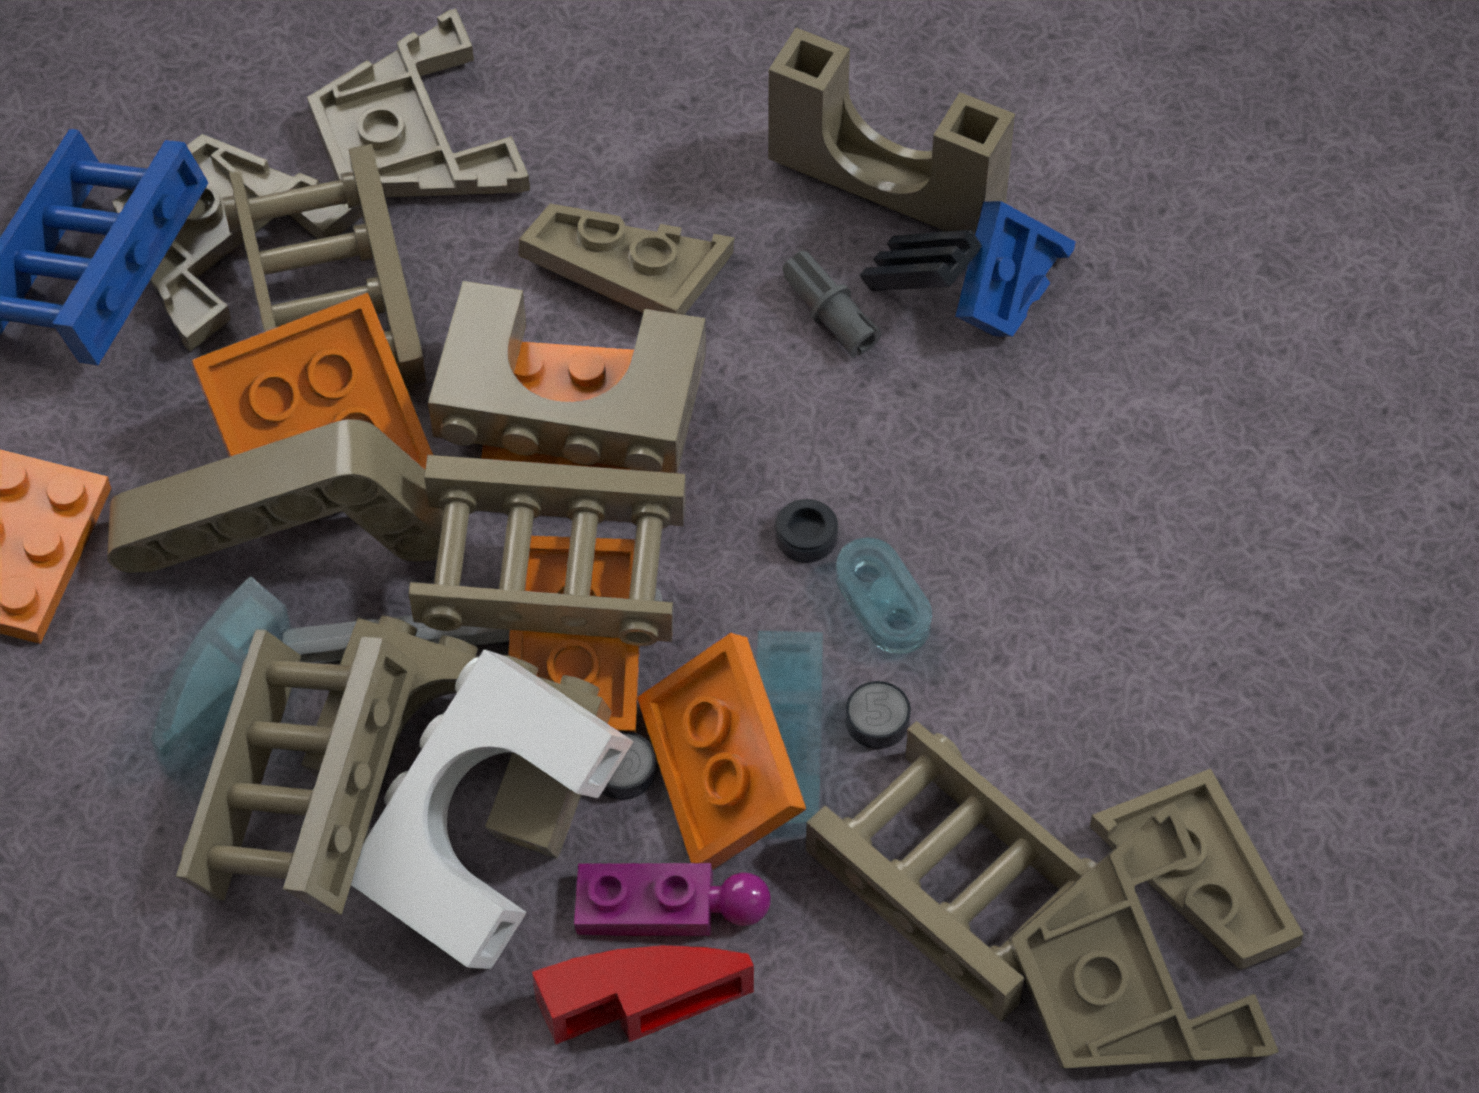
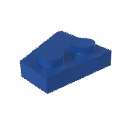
M1002 201L983 202L975 234L982 247L967 266L955 317L993 336L1013 337L1027 317L1030 305L1034 301L1039 300L1050 285L1049 280L1045 276L1057 258H1069L1074 251L1076 241Z

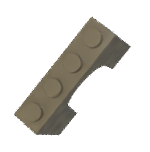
M795 28L769 68L768 159L944 231L972 230L976 234L983 202L1002 201L1006 203L1015 114L959 92L933 135L932 151H919L903 147L886 139L872 129L862 119L852 104L849 95L850 48Z
M468 281L462 282L428 400L433 437L443 438L453 444L462 446L475 443L505 448L518 455L537 453L563 457L581 465L600 463L625 467L630 470L678 473L706 357L705 318L644 309L632 360L623 378L610 390L597 397L576 402L554 401L534 394L523 386L514 375L527 326L523 290Z
M382 615L378 624L357 618L340 665L351 666L353 664L361 637L383 638L418 664L389 758L390 762L398 738L407 721L418 709L428 702L441 696L457 693L455 690L457 678L463 668L472 659L477 658L478 648L465 641L446 635H441L438 644L416 637L418 631L416 627L389 616ZM503 655L535 676L537 675L539 669L536 666L521 659ZM568 675L562 676L560 684L538 677L608 724L612 711L603 698L597 696L600 690L597 686ZM329 691L316 726L332 727L334 725L344 692ZM306 752L301 765L315 777H318L325 754ZM511 753L506 772L485 827L497 839L557 859L581 794L573 792L522 756Z

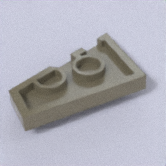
M550 203L519 238L518 256L639 312L644 313V309L685 315L733 254L735 238L718 234L713 235L711 242L681 236V227L659 224L657 232L625 226L621 216Z
M1211 768L1092 815L1090 828L1114 849L1158 810L1176 802L1199 860L1147 880V882L1239 970L1301 945L1304 936L1302 930Z

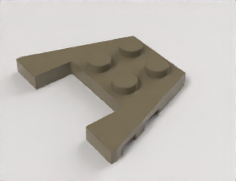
M456 8L438 16V25L424 34L418 36L415 32H412L397 41L398 50L375 64H371L366 60L307 97L311 117L337 180H341V173L351 171L348 148L372 144L385 197L522 193L530 190L529 175L512 136L453 153L420 76L474 61L473 46Z
M204 134L190 142L187 147L209 183L150 279L180 340L189 351H192L231 320L228 305L197 279L198 276L244 242L242 231L229 233L222 198L233 196L229 173L241 170L247 199L319 184L317 179L302 173H298L293 177L269 167L267 159ZM127 190L112 201L114 212L120 213L133 193L132 190ZM347 203L289 215L317 239L337 236L362 217L359 207L348 209ZM272 219L252 222L254 231L257 232Z
M1176 802L1158 810L1009 939L1060 1068L1271 1056L1279 1052L1255 994H1249L1191 1019L1187 1018L1135 892V885L1199 860Z

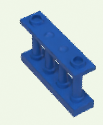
M76 129L68 130L0 237V335L9 322L55 328L79 363L97 366L100 364L209 183L185 142L165 140L149 167L141 168L100 163L81 132ZM94 186L133 191L120 213L80 208ZM66 230L106 236L93 258L52 253ZM37 276L78 281L63 305L24 299Z

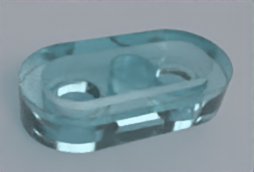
M860 538L845 545L837 557L836 583L872 641L879 648L896 654L909 653L920 648L927 641L931 632L932 608L896 551L888 543L876 538ZM863 572H871L878 579L873 582H863L857 576ZM894 620H903L910 627L904 630H897L891 628L888 624Z

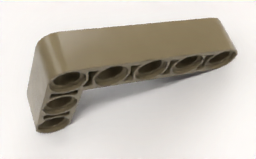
M347 419L318 427L114 496L110 502L107 561L113 568L122 572H153L341 511L400 559L406 561H434L438 556L443 510L429 507L424 468L376 426L361 420Z

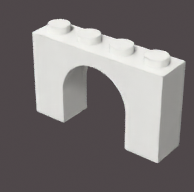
M483 650L480 657L472 659L459 674L455 684L457 694L444 715L441 714L435 717L424 730L420 739V748L422 750L409 771L401 773L388 788L384 798V803L387 806L374 827L369 828L351 885L466 967L491 969L527 912L471 874L454 853L448 835L447 815L450 800L457 784L480 761L497 754L516 753L573 792L599 798L634 741L510 658Z

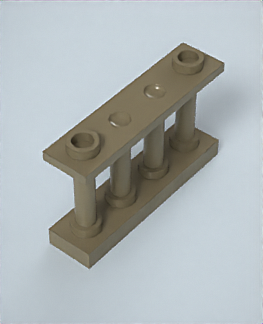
M372 144L348 148L351 171L341 173V180L248 199L241 170L230 172L233 196L223 197V206L229 233L242 231L264 332L368 293L376 314L385 313L389 331H385L384 334L405 386L426 382L424 358ZM347 203L348 209L360 208L363 224L353 226L354 232L259 251L252 222ZM359 256L360 261L372 259L376 277L366 279L365 286L271 305L264 275Z
M427 455L424 479L429 507L443 510L434 584L410 582L408 595L413 622L424 623L427 627L439 631H453L461 626L612 637L619 638L621 641L635 646H648L657 641L672 642L673 602L655 601L662 529L668 525L684 526L686 506L685 474ZM475 511L499 512L508 516L499 589L460 586L469 514ZM539 516L565 517L572 521L564 594L525 591L533 519ZM604 520L631 522L636 525L629 599L590 596L597 527Z
M255 629L247 657L242 664L240 679L188 839L182 850V858L176 877L207 896L223 901L225 900L233 873L286 879L283 889L319 912L342 915L418 664L385 639L361 637L354 662L351 666L300 662L302 656L267 630ZM301 688L344 692L334 725L332 727L281 723L291 689ZM272 749L324 753L325 755L313 790L261 785ZM252 811L305 816L295 851L291 853L241 847Z
M916 721L907 729L905 759L911 765L853 819L849 817L841 819L824 805L806 822V851L1002 1022L1020 1004L1024 977L1021 976V971L1009 939L1001 947L992 945L989 948L970 931L969 923L1031 865L1059 890L1013 934L1015 935L1097 863L1089 858L1084 857L1080 859L967 764L963 760L959 749L949 738L940 733L933 735ZM934 782L960 806L902 861L893 859L890 862L872 846L871 838L925 787ZM980 823L1009 846L997 860L950 904L947 902L937 903L921 889L920 880Z

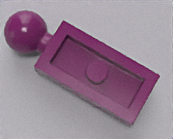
M578 863L574 926L577 935L710 936L712 913H721L726 920L738 926L754 925L766 916L771 904V895L767 884L760 877L746 872L736 873L728 877L721 886H713L711 863Z

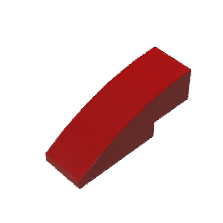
M662 945L616 949L572 958L532 972L535 999L555 1044L618 1019L628 1041L632 1042L754 992V964L749 954L709 947Z

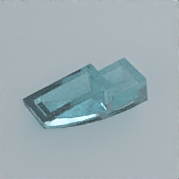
M251 576L221 604L198 633L177 667L161 703L151 743L159 768L168 777L223 730L240 679L242 664L247 657L255 629L267 630L280 641L283 639L284 631L291 629L286 606Z
M758 631L757 667L806 806L805 811L786 822V824H806L819 811L823 632Z

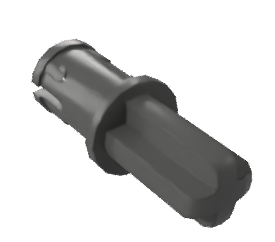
M806 251L797 252L784 263L782 267L784 278L810 306V317L815 323H823L829 328L852 358H855L856 355H862L875 346L882 332L856 306L850 298L851 290L846 285H837Z

